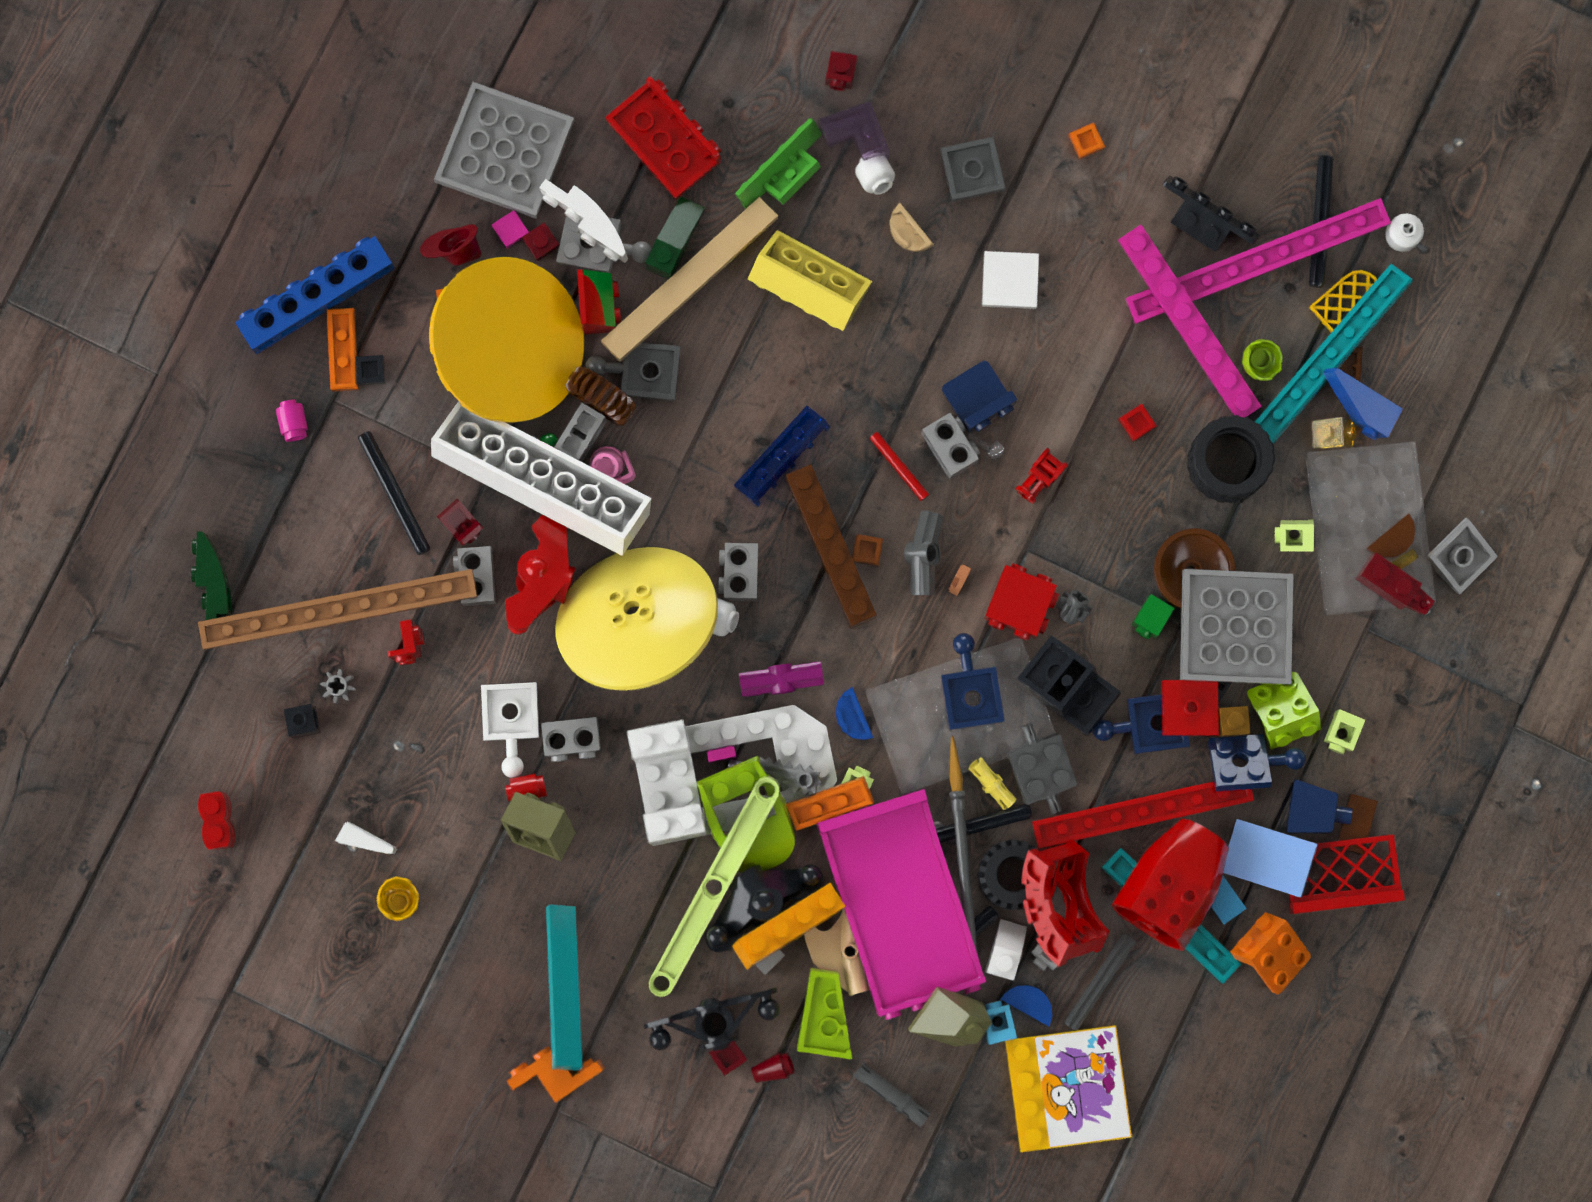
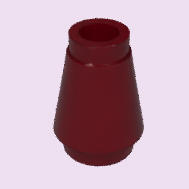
M779 1052L751 1067L756 1083L789 1079V1075L795 1073L793 1062L788 1052L784 1054Z

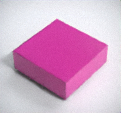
M514 210L492 224V228L507 249L522 240V236L529 233Z
M733 746L707 752L709 764L736 758Z

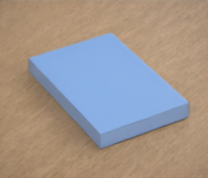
M1237 819L1228 846L1229 850L1223 873L1302 897L1318 844Z

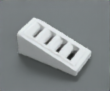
M345 822L335 840L341 844L386 854H395L397 851V847L351 822Z

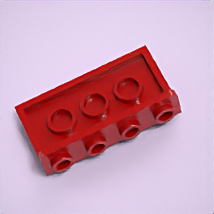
M650 76L640 89L608 114L605 119L673 198L677 200L721 163V156L719 155L721 149L712 139L706 140L701 134L704 132L702 127L696 120L690 121L684 115L686 110L677 99L674 101L670 99L666 94L668 92L666 86L659 79L655 81Z

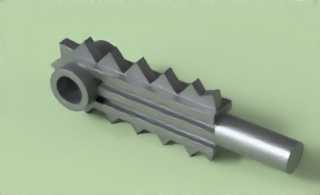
M760 757V765L766 774H770L771 777L775 778L783 791L791 787L793 793H796L801 789L805 796L809 792L816 793L817 786L823 784L819 780L820 772H815L811 765L804 770L801 763L793 768L790 761L783 766L780 759L773 764L770 757L766 760ZM731 759L729 761L728 768L737 765L742 761Z

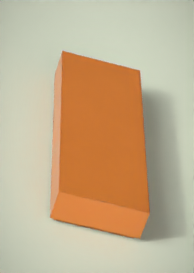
M327 309L330 390L332 392L359 390L356 376L357 340L355 309Z
M862 776L786 804V807L797 831L874 803V799L865 777Z

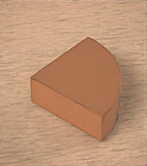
M965 565L960 566L948 589L950 593L958 596L971 568Z

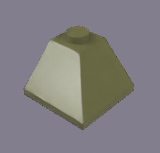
M936 987L908 1030L911 1033L956 1047L978 1044L992 1024V1021L982 1001Z

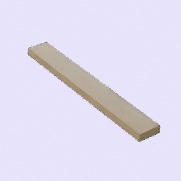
M760 197L756 199L605 336L601 343L621 362L778 219V215Z

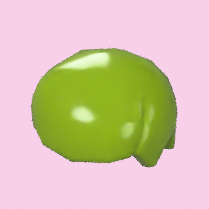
M1258 339L1250 343L1244 350L1242 365L1244 371L1251 378L1269 381L1282 370L1283 356L1279 346L1274 342Z

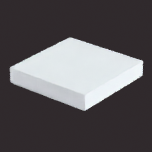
M985 251L982 307L1036 309L1039 254Z

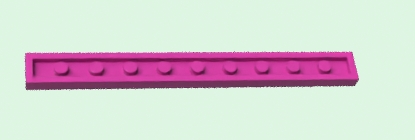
M1380 198L1193 271L1177 279L1192 302L1388 226L1391 222ZM1150 289L1125 299L1135 324L1165 313Z

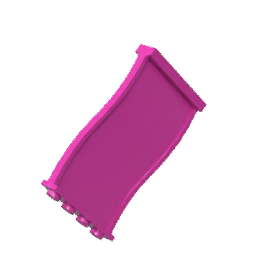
M924 789L816 824L839 896L845 905L844 911L864 968L877 1016L884 1015L886 1020L902 1015L901 1009L911 1007L912 1011L922 1009L936 987L952 992L964 989L965 994L980 990V984L986 982L939 842Z

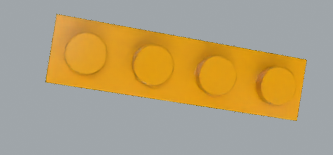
M829 883L743 936L732 947L748 970L839 913L845 905L832 884Z

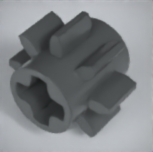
M1073 590L1070 594L1065 591L1056 604V608L1060 609L1059 617L1068 624H1076L1077 621L1083 623L1092 610V607L1088 606L1089 598L1078 590Z

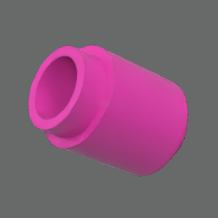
M296 400L281 402L280 407L276 409L280 432L285 437V441L292 442L306 438L308 426L303 404L296 403Z

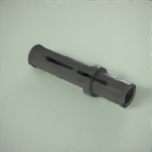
M864 1062L854 1074V1078L896 1108L894 1111L898 1114L901 1112L919 1127L924 1124L931 1114L912 1100L910 1094H904Z

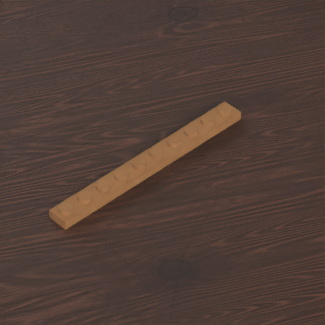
M468 569L200 621L198 626L202 649L208 650L466 600L478 596L473 570Z

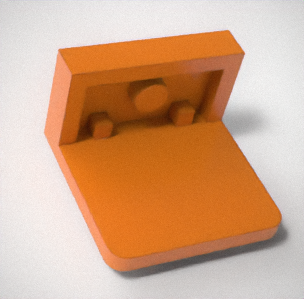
M1267 912L1257 919L1251 929L1230 951L1236 960L1253 966L1270 991L1277 995L1286 988L1311 958L1310 952L1287 920Z

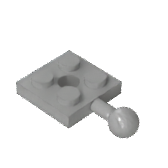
M566 216L556 263L584 270L611 273L613 260L603 253L605 249L597 244L590 249L582 247V239L580 238L582 234L578 229L581 220L576 223ZM609 218L619 235L621 220ZM643 241L637 242L634 245L622 243L626 254L631 255L634 261L638 263L646 262L652 249L648 243Z

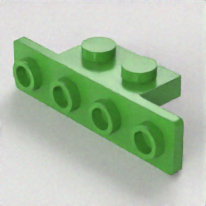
M809 118L760 166L755 174L741 185L735 195L743 207L747 209L765 192H768L784 205L821 167L819 162L806 152L822 135L813 119Z

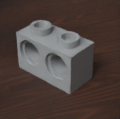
M581 403L554 448L583 462L607 423L606 417Z
M951 413L923 428L921 432L949 480L977 464L979 460L977 455L980 454L974 441H968L963 434L966 429L958 416L954 418ZM942 427H947L952 431L953 436L945 440L939 437L937 431ZM956 450H961L965 452L967 460L958 463L953 460L952 453Z
M725 543V550H719V566H724V577H719L718 593L724 594L725 601H757L758 543ZM735 552H742L746 555L747 559L744 564L735 565L731 561V556ZM735 579H741L746 583V588L740 593H736L730 588L731 582Z
M491 546L458 548V556H453L454 572L468 570L466 562L472 556H477L481 560L479 567L473 570L475 583L482 585V593L476 598L461 600V604L463 606L497 604L493 549Z
M597 717L541 723L544 756L546 758L551 757V762L567 761L568 755L579 754V759L595 758V753L601 752ZM584 731H588L593 735V741L588 746H581L578 743V736ZM561 734L565 737V745L561 749H553L551 747L550 741L554 735Z

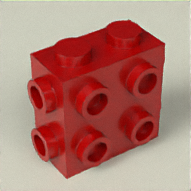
M1012 563L1011 567L1005 565L984 619L988 620V625L995 629L1003 631L1004 627L1015 631L1014 636L1029 641L1030 637L1035 639L1038 633L1044 634L1049 619L1044 617L1048 607L1054 608L1059 594L1055 592L1057 585L1052 583V578L1042 574H1037L1035 577L1027 574L1026 568Z

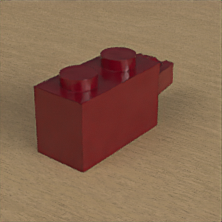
M1378 553L1369 557L1355 578L1358 582L1400 610L1408 608L1424 616L1435 602L1420 588L1422 583Z

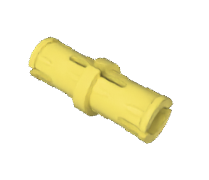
M982 757L970 764L969 771L983 785L982 789L985 793H989L1003 810H1006V808L1011 807L1015 803L1016 797L1003 784L1002 777L999 774H995Z

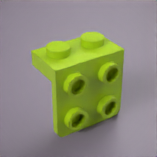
M1292 672L1291 684L1289 685L1261 684L1247 691L1248 699L1264 726L1266 742L1270 750L1284 747L1296 739L1311 736L1316 731L1321 730L1319 710L1297 672Z

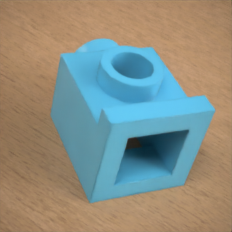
M1001 1001L985 1004L991 1021L995 1016L1002 1018V1024L999 1027L991 1024L987 1029L988 1044L1017 1038L1009 1005L1002 1006Z

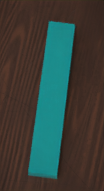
M1119 848L1101 868L1122 888L1137 862L1122 848ZM1201 924L1185 948L1221 984H1224L1242 964Z
M549 904L546 907L552 1069L579 1071L582 1068L576 907Z

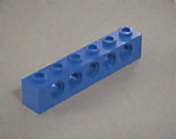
M375 236L371 239L369 237L363 238L356 243V248L350 252L343 251L333 257V262L329 265L316 267L309 273V277L303 281L296 280L290 283L282 294L278 296L274 294L266 298L262 302L263 305L256 310L249 309L239 316L240 319L235 323L255 354L257 355L327 312V309L335 307L393 271L395 267ZM359 259L367 260V266L362 270L354 269V264ZM337 273L344 274V279L340 284L335 285L331 283L333 275ZM315 287L321 289V293L317 298H308L310 289ZM289 302L297 303V309L293 313H285L284 311L285 306ZM265 317H274L272 326L268 328L261 326V322Z

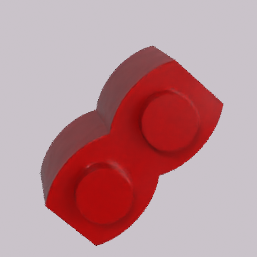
M221 791L200 794L198 810L204 821L202 839L208 850L233 848L235 844V830L230 821L232 806L228 795Z

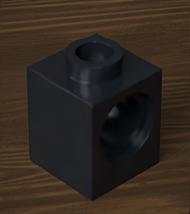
M307 704L284 709L289 737L294 739L321 733L316 706Z

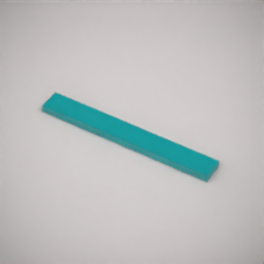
M1391 263L1257 418L1255 423L1260 424L1265 432L1267 431L1273 444L1326 384L1327 379L1323 374L1325 369L1339 368L1412 284L1413 279Z

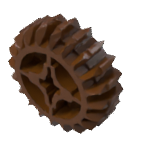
M577 367L568 377L569 380L565 384L567 391L581 403L604 415L606 420L616 425L624 426L633 416V412L636 409L635 402L626 393L596 372L586 367Z

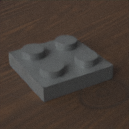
M994 137L940 149L952 202L1005 191Z

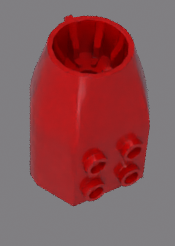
M1181 819L1144 852L1111 904L1118 916L1162 945L1180 951L1185 950L1218 894L1229 850L1228 845L1204 826L1188 819Z

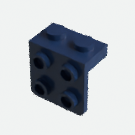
M981 361L942 387L943 394L968 433L975 429L977 432H980L991 425L990 420L998 415L1000 418H1003L1015 410L1013 406L1016 404L1017 398L1012 390L1010 392L1006 391L987 361Z

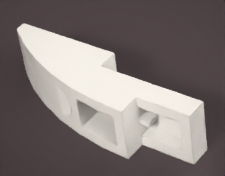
M547 179L544 180L539 187L542 195H544L542 199L554 208L559 205L565 209L566 212L564 214L574 222L578 223L581 220V223L578 225V229L582 234L580 238L593 247L597 244L605 249L603 253L611 260L616 262L620 259L625 263L628 257L622 241L602 209L575 185L567 194Z

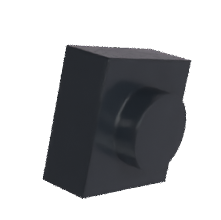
M383 355L356 357L358 386L386 384Z

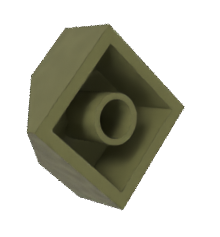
M515 792L501 818V822L513 843L562 861L576 833L571 820L561 805L550 802V804L541 802L537 796L530 793L523 795Z

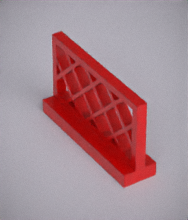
M1394 834L1317 843L1318 846L1313 861L1323 868L1325 872L1316 883L1308 877L1307 881L1313 887L1307 895L1296 897L1289 894L1290 914L1405 901L1404 890L1401 888ZM1388 841L1389 854L1382 861L1371 850L1377 842ZM1365 843H1371L1368 848L1362 845ZM1350 845H1357L1364 851V854L1356 864L1343 855ZM1344 846L1340 852L1334 847ZM1323 848H1329L1337 855L1329 867L1315 858ZM1367 855L1380 863L1372 876L1359 867ZM1340 858L1353 867L1344 880L1331 870ZM1389 859L1391 861V867L1388 864H1386ZM1385 867L1392 873L1394 885L1383 886L1374 878ZM1356 870L1369 879L1362 889H1355L1347 883ZM1328 873L1341 882L1337 889L1330 893L1319 886ZM1371 882H1373L1376 886H1378V887L1368 888V886L1371 884ZM1344 885H1345L1348 889H1350V890H1347V891H1340V890L1343 888ZM1316 889L1322 892V894L1313 893Z

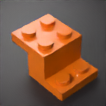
M548 1046L533 1056L535 1059L534 1063L529 1066L526 1062L522 1063L509 1072L512 1078L507 1080L511 1089L515 1090L537 1075L556 1103L606 1068L600 1059L593 1062L590 1058L582 1064V1068L579 1071L576 1070L578 1072L577 1075L573 1070L552 1069V1050Z

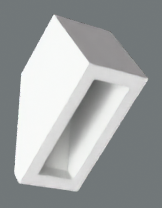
M1000 919L985 973L1014 981L1024 945L1026 926Z

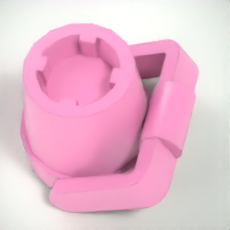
M603 446L594 451L590 458V467L623 484L633 481L636 477L625 450L621 452L613 446ZM626 463L629 473L624 476H621L625 469Z

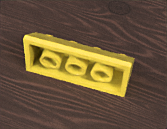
M778 230L758 254L748 277V280L755 283L758 287L776 294L782 300L800 307L806 313L814 315L827 322L830 326L842 331L852 319L872 283L871 280Z

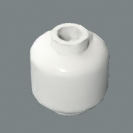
M868 153L861 157L855 174L864 190L876 195L887 192L893 186L895 172L887 158L882 154Z
M1408 213L1400 214L1387 226L1385 233L1386 241L1394 250L1401 252L1410 251L1423 238L1424 228L1420 219L1415 215Z
M717 598L718 616L713 634L726 636L729 632L732 633L735 630L739 620V613L736 611L733 603Z

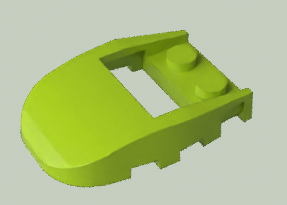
M758 756L696 782L710 832L720 849L728 834H724L713 807L752 791L760 778L770 776V774H766L760 765ZM769 782L762 783L760 787L764 785L768 797L773 796L775 793L774 785ZM780 792L773 805L775 814L765 819L738 871L744 872L756 865H760L766 871L783 863L792 854L795 846V831L786 807L787 803Z

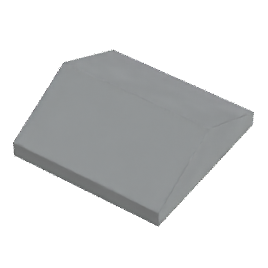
M1466 517L1427 555L1435 572L1457 594H1461L1498 557Z

